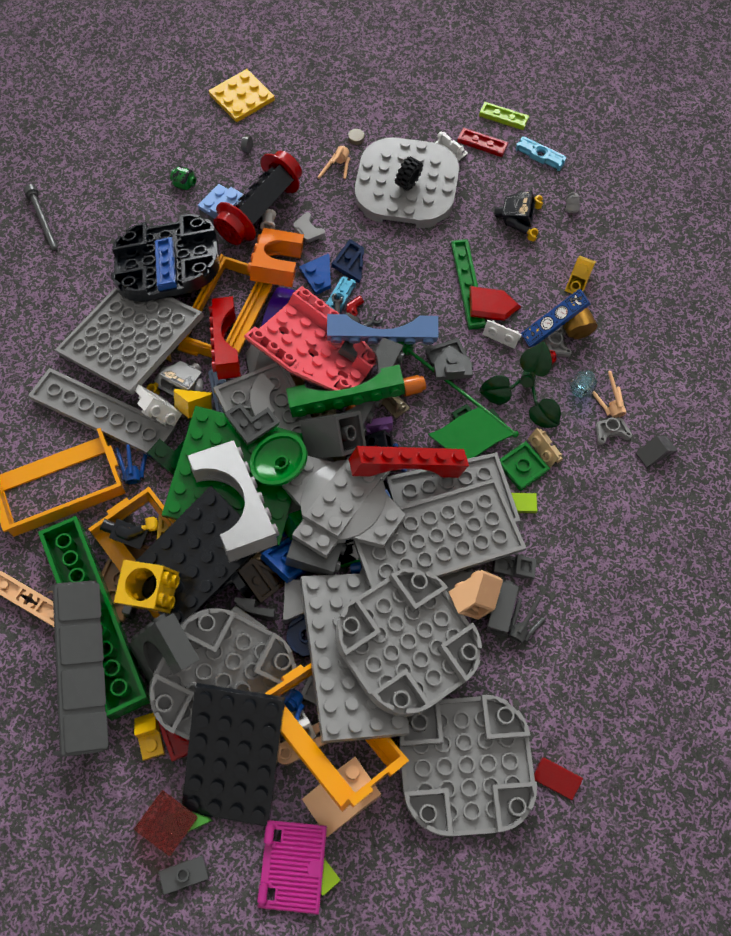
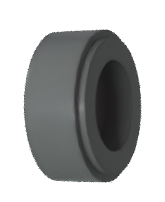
M244 136L241 141V150L244 153H250L253 147V139L251 136Z

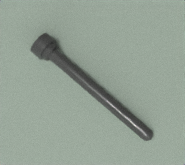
M33 184L27 185L23 189L24 194L31 200L51 250L57 251L58 246L38 201V189Z

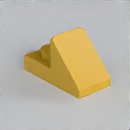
M154 713L134 719V735L138 738L142 760L144 761L165 754L158 720Z

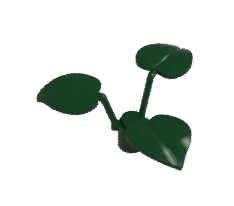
M541 342L523 352L520 358V365L524 371L521 378L517 379L513 385L510 386L509 378L503 375L493 376L481 385L480 393L488 401L497 405L507 403L512 397L510 389H514L519 383L525 388L531 387L535 406L529 409V417L532 422L544 428H553L560 424L561 409L559 404L549 398L542 399L538 403L535 391L536 375L539 377L547 375L552 366L551 353L545 342Z

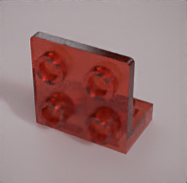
M162 790L133 830L165 854L171 856L196 821L197 815L171 797L165 790Z

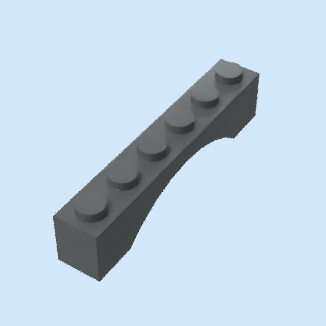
M382 338L375 351V363L378 374L381 372V368L395 366L403 362L405 353H403L402 344ZM382 399L356 405L344 413L361 411L364 435H366V426L368 423H372L375 416L374 411L380 407Z

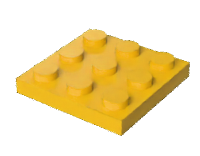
M248 69L209 90V95L236 123L275 101V96Z

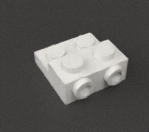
M138 384L135 392L139 395L138 398L140 400L137 404L142 408L141 412L150 418L152 416L157 417L156 420L163 425L175 426L182 413L167 399Z

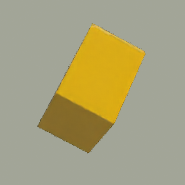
M174 389V407L187 418H192L195 406L212 410V392Z

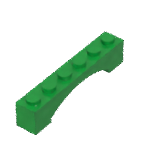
M400 365L381 368V372L374 378L347 389L320 391L306 388L304 384L286 388L293 418L303 417L312 413H322L331 409H341L350 405H360L369 401H379L388 397H398L405 394V386Z

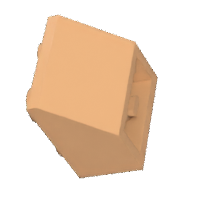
M479 570L472 573L469 579L457 583L454 586L455 588L449 591V594L458 614L479 620L495 610L503 580L501 577Z

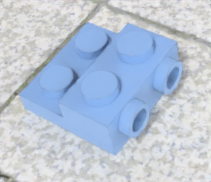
M218 184L198 204V209L215 219L217 216L216 206L220 202L236 205L242 193L232 187L227 189Z

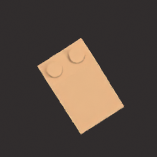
M356 757L337 769L355 793L371 780ZM321 784L302 798L318 825L327 826L326 837H328L380 798L381 793L376 786H373V791L353 808L350 805L343 812Z

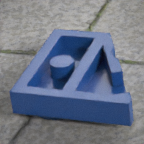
M329 253L299 266L300 272L315 295L331 288Z

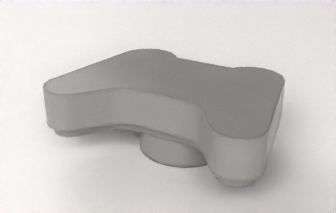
M306 212L294 222L295 231L299 234H304V241L307 243L325 236V229L315 228L310 223L311 214L309 212Z
M560 327L545 338V343L549 350L556 352V356L570 357L572 351L565 347L563 343V336L566 335V331L563 327Z
M620 417L598 421L595 426L597 443L599 445H604L606 439L613 436H621L625 440H630L632 437V433Z

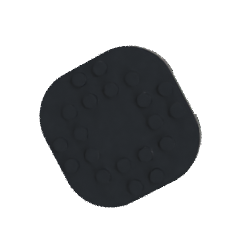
M183 214L180 215V221L148 227L146 222L136 224L128 228L123 237L118 236L112 247L114 272L111 273L113 282L120 295L132 301H151L194 292L210 283L217 275L220 267L218 238L214 226L209 219L203 220L200 218V215ZM172 237L177 287L159 291L156 275L155 240Z

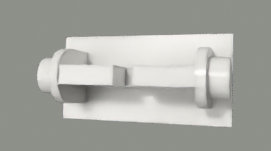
M445 132L438 133V140L435 143L448 148L458 161L468 154L463 145L458 144L454 140L452 141Z
M487 320L482 335L515 349L522 334L519 331L506 328L494 320Z

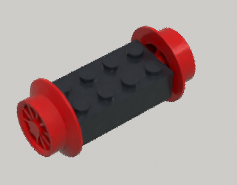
M277 151L275 154H265L261 158L263 173L258 177L259 180L248 188L249 191L239 197V202L236 205L220 202L216 206L217 216L213 220L216 231L226 241L239 245L243 240H254L256 237V231L253 226L255 222L283 191L287 193L298 191L302 169L297 160L289 153Z

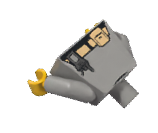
M179 361L174 365L163 367L154 379L155 383L149 384L147 389L150 391L154 390L153 392L159 395L160 390L158 388L173 396L174 389L203 392L204 383L201 379V366L198 363H193L190 366Z

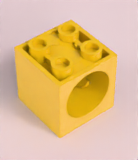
M123 560L114 602L129 607L170 614L175 604V588L178 587L180 581L179 572L162 565ZM155 575L156 589L148 599L144 600L142 595L143 584L150 576Z

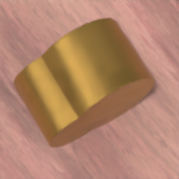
M586 307L562 326L569 337L581 339L592 334L598 325L590 310Z

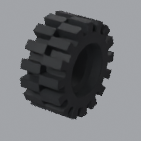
M411 156L407 157L404 163L400 165L401 168L398 169L395 178V184L406 191L415 186L423 170V163Z

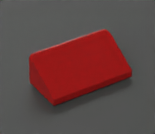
M544 757L540 759L534 772L535 781L570 800H573L583 780L582 777Z

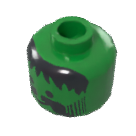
M178 166L170 174V180L174 187L187 191L196 184V177L191 169Z

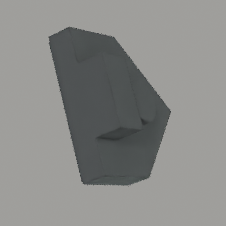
M450 345L434 361L433 367L436 381L473 377L470 359Z

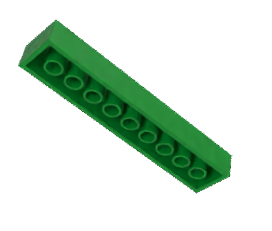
M74 516L39 531L38 534L56 583L96 581L100 585V622L103 638V668L106 693L105 712L107 713V718L113 721L149 704V693L137 662L128 647V639L83 524L77 516Z

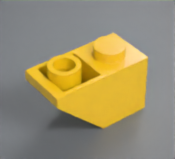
M579 256L565 291L571 294L578 289L584 291L596 261Z

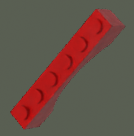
M233 296L213 298L212 306H209L213 372H217L218 380L241 377L238 351L231 347L224 339L226 332L236 321Z
M357 446L349 457L352 476H374L400 469H423L434 472L442 478H459L469 466L464 449Z

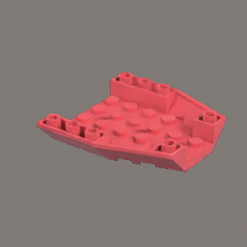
M303 286L298 288L292 294L288 304L259 329L253 327L244 335V338L291 375L326 391L342 390L360 385L376 365L375 353L365 341H360V343L353 345L357 352L354 362L338 353L345 341L341 343L327 341V314L339 313Z

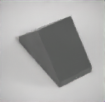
M656 436L635 454L644 466L648 468L676 453L678 450L667 436Z

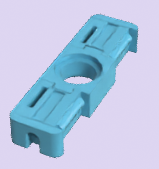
M523 136L516 145V151L519 150L542 164L546 163L555 169L557 168V171H560L565 164L566 156ZM537 152H543L545 155L539 156Z
M341 277L326 304L335 310L332 295L337 293L336 299L343 297V303L340 305L341 313L349 300V295L354 287L356 288V282L352 279L349 281L347 277Z

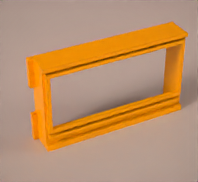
M220 254V267L217 275L201 289L192 307L202 312L225 268L250 276V273H247L248 263ZM256 281L236 319L226 342L238 351V355L246 341L244 335L252 329L274 284ZM190 333L181 341L177 348L179 351L194 356L201 354L212 358L211 344L190 338Z
M101 428L97 429L99 438L0 474V524L3 532L8 531L15 537L126 494L116 468L119 465L111 445L108 446ZM106 453L116 484L14 523L5 491Z
M147 487L130 500L126 497L107 511V516L88 528L120 572L123 560L136 561V559L124 543L109 538L110 533L100 530L104 519L116 522L117 519L123 520L149 502L168 527L175 522L173 519L162 517L164 505L150 487ZM149 610L154 619L160 616L157 611Z
M311 663L306 667L299 665L282 676L281 680L283 682L265 694L281 696L310 676H313ZM284 707L281 735L342 812L350 805L352 808L373 791V786L387 775L391 777L409 762L408 758L390 737L366 739L365 741L387 767L355 793L288 708Z

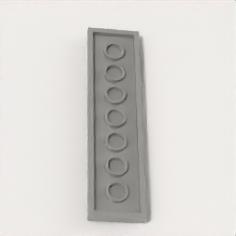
M51 368L46 371L28 395L30 400L95 431L101 428L104 435L125 445H130L131 448L144 454L151 449L159 438L167 444L176 431L175 426L163 425L156 420V417L152 416L150 418L143 414L141 410Z

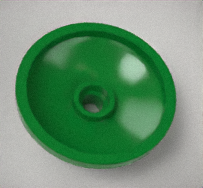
M276 433L262 440L252 452L250 458L251 473L259 483L266 486L275 487L287 484L294 480L304 469L308 456L307 448L303 441L294 434Z

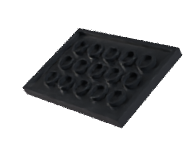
M212 486L136 560V562L162 565L179 572L180 581L178 587L175 588L174 594L175 604L170 614L165 613L167 617L174 613L180 625L189 616L200 611L256 554L254 553L229 562L222 546L220 534L231 529L239 521L241 515ZM155 575L150 576L143 584L142 595L146 599L156 589Z
M196 684L181 809H187L190 812L203 816L267 826V821L270 820L286 697L208 684Z

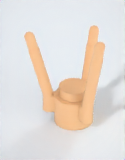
M339 146L317 178L320 179L330 165L336 161L339 164L345 163L343 179H346L350 161L348 148Z
M608 371L615 400L609 403V408L594 390L592 391L591 389L590 392L603 407L607 416L611 415L612 418L622 417L627 413L619 386L616 388L612 372Z

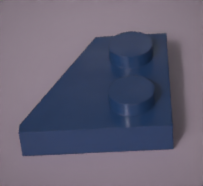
M349 239L332 262L331 267L355 282L360 283L362 279L364 247Z

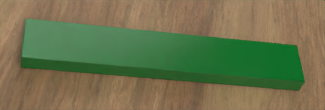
M468 239L451 241V249L468 330L485 328V318L470 316L469 287H478Z

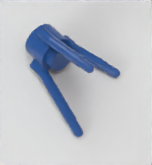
M126 445L128 467L125 469L119 448L116 447V455L122 471L123 481L129 485L140 483L141 479L144 478V469L148 455L143 454L139 470L137 466H132L130 445Z
M290 689L284 696L286 697L285 706L290 712L296 711L295 718L299 721L300 714L305 707L302 704L303 695L295 689Z

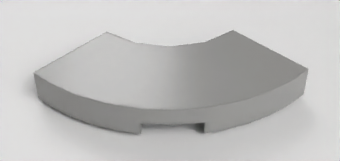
M263 373L256 378L250 393V407L253 416L266 408H269L273 414L275 412L270 403V394L275 389V385Z

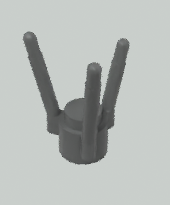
M541 596L537 597L523 623L518 622L516 625L522 602L521 598L518 599L509 626L510 633L508 634L514 641L523 644L524 641L528 642L530 636L545 621L544 617L541 618L528 631L529 628L526 625L542 599Z

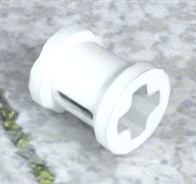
M267 209L262 215V222L260 223L262 230L263 228L275 229L274 219L276 212L273 209Z

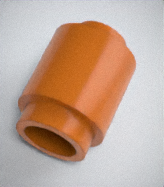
M415 375L403 378L405 386L404 397L422 393L423 390H426V382L423 376Z

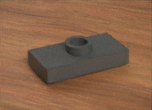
M203 855L158 871L164 895L209 879Z

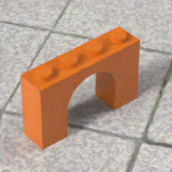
M263 228L262 233L258 234L254 252L251 254V262L248 263L247 273H250V280L293 287L296 262L278 260L270 256L283 255L301 258L304 234Z

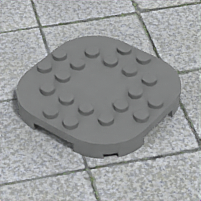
M396 137L377 140L370 144L361 156L355 183L356 205L364 213V216L379 223H383L384 219L416 224V228L436 226L438 222L446 220L452 212L459 174L458 160L448 148L433 142ZM411 156L423 163V170L415 186L406 191L395 184V178L398 169L401 168L400 165L404 163L407 157Z
M409 568L392 573L382 582L360 596L353 598L342 611L336 625V644L344 662L369 699L381 710L396 716H413L424 712L469 680L476 672L480 663L482 643L474 623L470 624L464 615L458 614L450 595L446 591L447 585L428 571L425 573L417 571L415 568Z
M219 608L201 610L189 616L181 624L200 660L173 675L162 656L151 678L149 701L156 719L165 729L189 740L194 692L197 683L265 694L283 682L281 677L295 669L296 663L291 648L276 633L230 610ZM289 691L281 695V697H284Z
M481 695L479 697L441 699L424 712L407 717L410 733L407 736H400L399 749L409 760L401 768L403 795L411 817L419 826L435 835L453 837L500 833L510 830L524 821L536 801L537 781H535L529 741L530 731L526 720L519 710L517 711L508 701L500 697Z

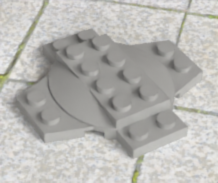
M307 456V462L302 472L291 482L282 485V488L292 500L301 507L303 521L293 532L292 538L326 559L338 543H345L346 540L356 539L359 543L384 548L405 518V513L385 492L383 481L390 471L374 476H352L349 457L346 460L331 462Z

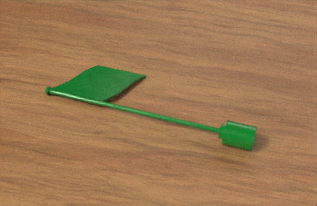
M397 342L403 345V353L406 356L411 354L434 372V367L413 352V344ZM444 380L478 408L459 416L445 427L428 433L443 448L464 449L466 457L469 459L477 457L502 440L511 436L515 438L519 435L518 431L512 430L453 382Z

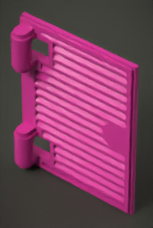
M267 821L264 836L265 846L261 882L257 899L258 908L319 915L327 826ZM274 829L282 830L281 842L273 841ZM268 888H276L274 900H267Z

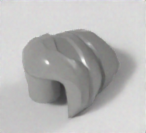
M571 192L567 195L565 211L567 213L576 214L579 212L580 199L577 193Z

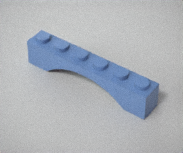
M327 314V341H331V343L349 341V343L353 344L360 343V341H368L369 344H377L382 338H386L394 342H404L405 344L423 342L425 345H431L438 340V316H419L404 326L393 329H376L361 325L346 314Z

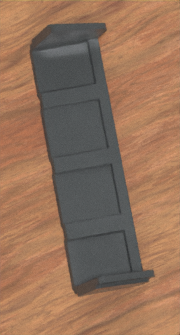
M96 581L56 583L46 588L47 593H53L60 748L58 751H53V755L66 757L104 752L108 747L107 713L105 712L106 693L103 668V638L100 622V585Z

